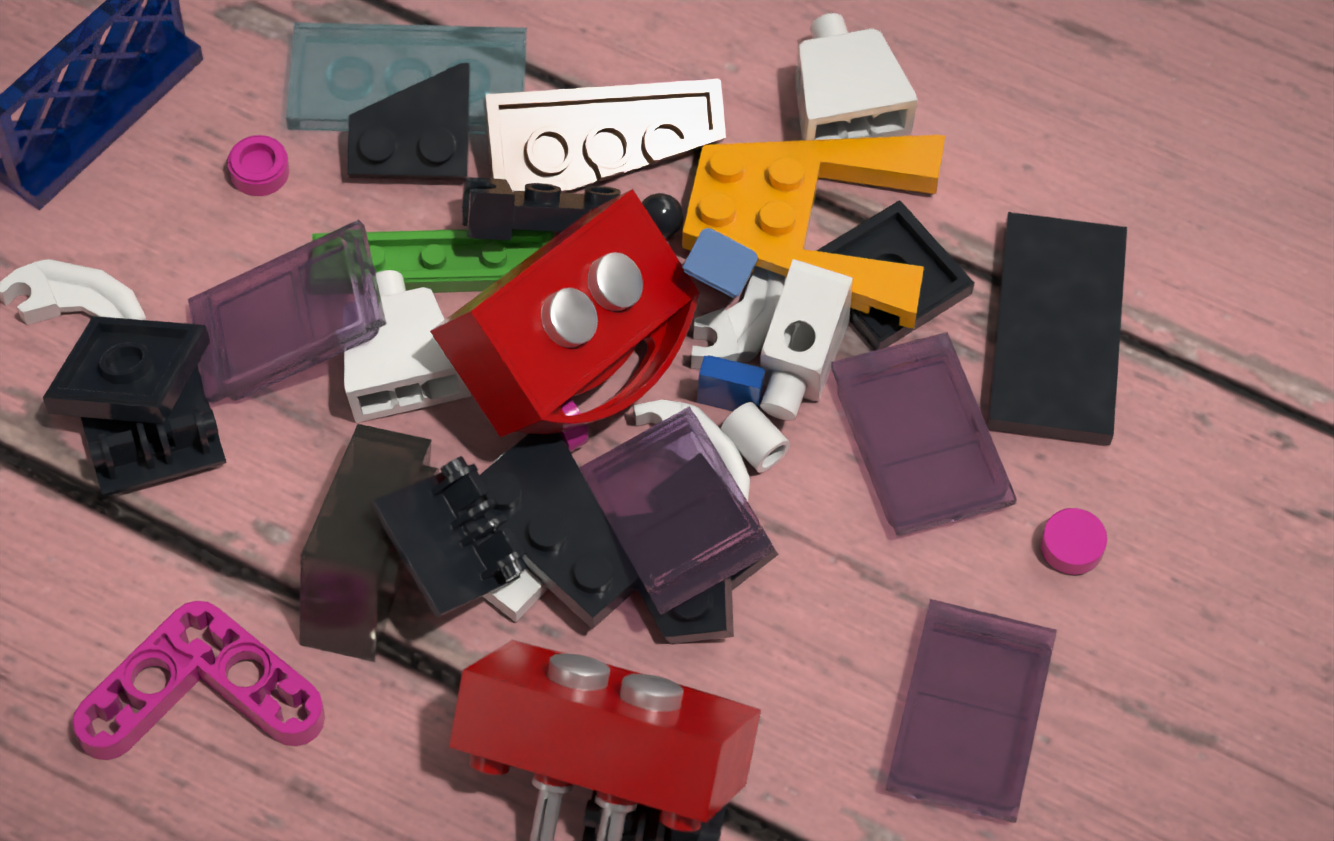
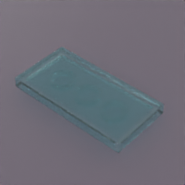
M294 22L286 112L288 130L348 131L350 114L459 63H470L469 134H486L483 104L485 94L525 92L527 28Z

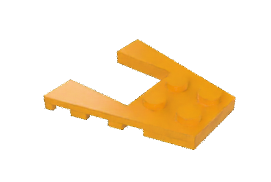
M945 135L705 144L702 147L684 223L682 248L691 251L701 231L705 228H711L753 250L758 256L755 266L787 277L792 260L795 259L853 277L851 308L869 313L871 307L899 316V325L914 329L924 267L805 250L819 178L936 194Z

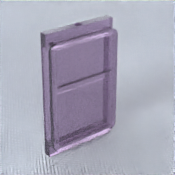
M359 219L188 298L192 324L206 325L211 341L199 361L205 398L211 404L226 397L234 401L240 400L372 340L378 334L379 328L387 324L365 225Z
M948 332L858 354L831 363V370L838 385V397L887 522L894 528L897 537L946 523L957 522L961 519L1016 504L1017 497Z
M690 406L579 467L660 615L776 551L756 514Z
M930 599L885 791L976 813L983 817L988 816L1016 823L1057 630L999 616L994 613H986Z

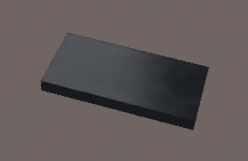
M1008 212L1004 232L987 430L1111 445L1115 424L1127 227Z

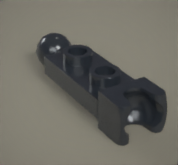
M469 177L464 179L461 225L467 226V237L473 239L511 240L512 229L562 232L590 210L620 196L621 191L607 186L585 187L584 194L561 193L559 186L547 183H529L525 185L524 191H515L511 189L506 179ZM656 193L649 195L642 201V204L665 239L671 238L679 231L683 222V210L678 200L668 194Z

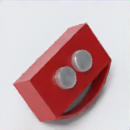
M631 189L590 210L430 330V332L500 438L513 432L528 434L567 432L590 425L626 409L643 397L659 381L670 367L683 344L696 310L700 292L689 275L684 272L685 269L682 268V264L635 191ZM642 339L645 340L648 351L629 381L614 396L598 407L578 415H566L563 412L561 405L565 401L597 387L610 378L623 366L638 342Z
M511 640L463 669L449 748L471 754L470 767L482 773L502 775L510 771V766L534 772L532 784L539 789L530 841H554L562 795L572 791L573 784L597 791L595 801L599 806L603 807L597 841H621L626 812L634 811L637 803L661 809L660 822L667 827L681 831H696L700 829L701 822L707 823L739 793L747 783L761 709L681 685L660 676L642 674L609 665L592 657L568 654Z

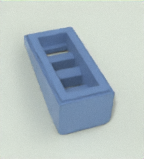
M705 228L698 236L682 268L685 269V273L734 298L735 296L738 297L745 287L758 260V256L750 248L711 228Z

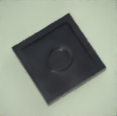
M898 200L816 250L819 252L924 267L914 329L899 325V316L871 307L869 313H865L850 307V323L877 354L973 293L974 281L901 200Z
M92 316L43 396L48 414L164 424L211 342L206 325Z

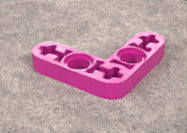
M193 601L185 603L176 609L79 704L74 713L73 727L79 745L86 754L100 760L118 758L129 751L200 679L206 682L274 740L283 745L300 746L308 744L315 739L323 729L325 713L321 695L313 684L217 606L205 601ZM191 626L198 630L209 627L213 643L222 650L216 660L213 649L203 640L196 638L189 643L186 629ZM250 659L261 663L265 668L264 675L259 682L252 686L239 687L232 684L227 678L229 670L238 661ZM150 666H161L171 674L170 681L164 689L157 693L147 694L135 688V678L140 671ZM276 685L279 698L290 707L297 708L303 702L305 703L307 718L301 722L299 719L292 717L283 723L281 706L270 696ZM121 692H124L134 708L140 710L138 713L135 714L129 704L124 708L122 707L119 698ZM98 717L107 722L115 717L119 730L112 736L105 731H101L95 736L96 733L92 722Z

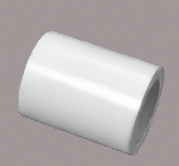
M747 402L734 410L721 427V430L734 442L739 452L759 473L765 472L776 465L790 448V441L753 402Z

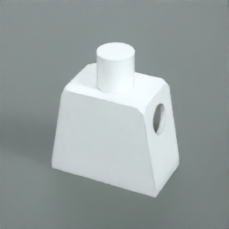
M836 13L825 14L815 19L810 26L813 39L804 40L798 45L795 83L801 139L895 137L912 134L918 99L882 33L873 28L848 33L844 18Z
M795 259L792 260L760 355V367L765 370L764 385L767 386L760 408L765 413L782 420H794L803 398L811 401L820 400L849 324L853 277Z
M386 270L373 274L367 280L370 299L351 303L344 310V386L355 422L359 423L471 397L470 391L430 332V330L445 320L432 290L421 287L406 291L403 275L397 271Z

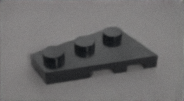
M560 433L527 434L480 474L489 493L479 499L477 504L479 505L493 497L498 502L494 508L484 514L487 521L503 514L508 519L494 533L496 534L501 529L510 526L521 547L525 548L528 553L523 558L529 568L528 570L592 629L639 589V575Z

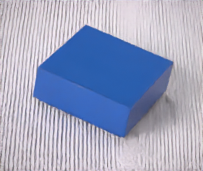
M704 356L699 372L697 403L734 411L747 402H753L760 408L765 370L761 367L719 357Z

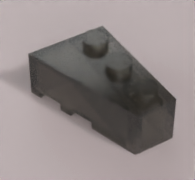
M357 424L301 553L300 646L375 662L395 594L398 592L405 563L386 534L370 502L439 473V468L430 466L431 439Z

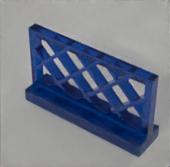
M144 0L104 1L0 94V182L38 210H41L204 60L201 46L186 36L179 0H147L145 6H142ZM134 22H137L129 42L125 43ZM111 26L104 43L99 44L104 32ZM92 59H96L87 80H83ZM68 65L61 82H57L62 69ZM49 98H53L45 118L40 119ZM25 104L19 119L12 121L11 115Z

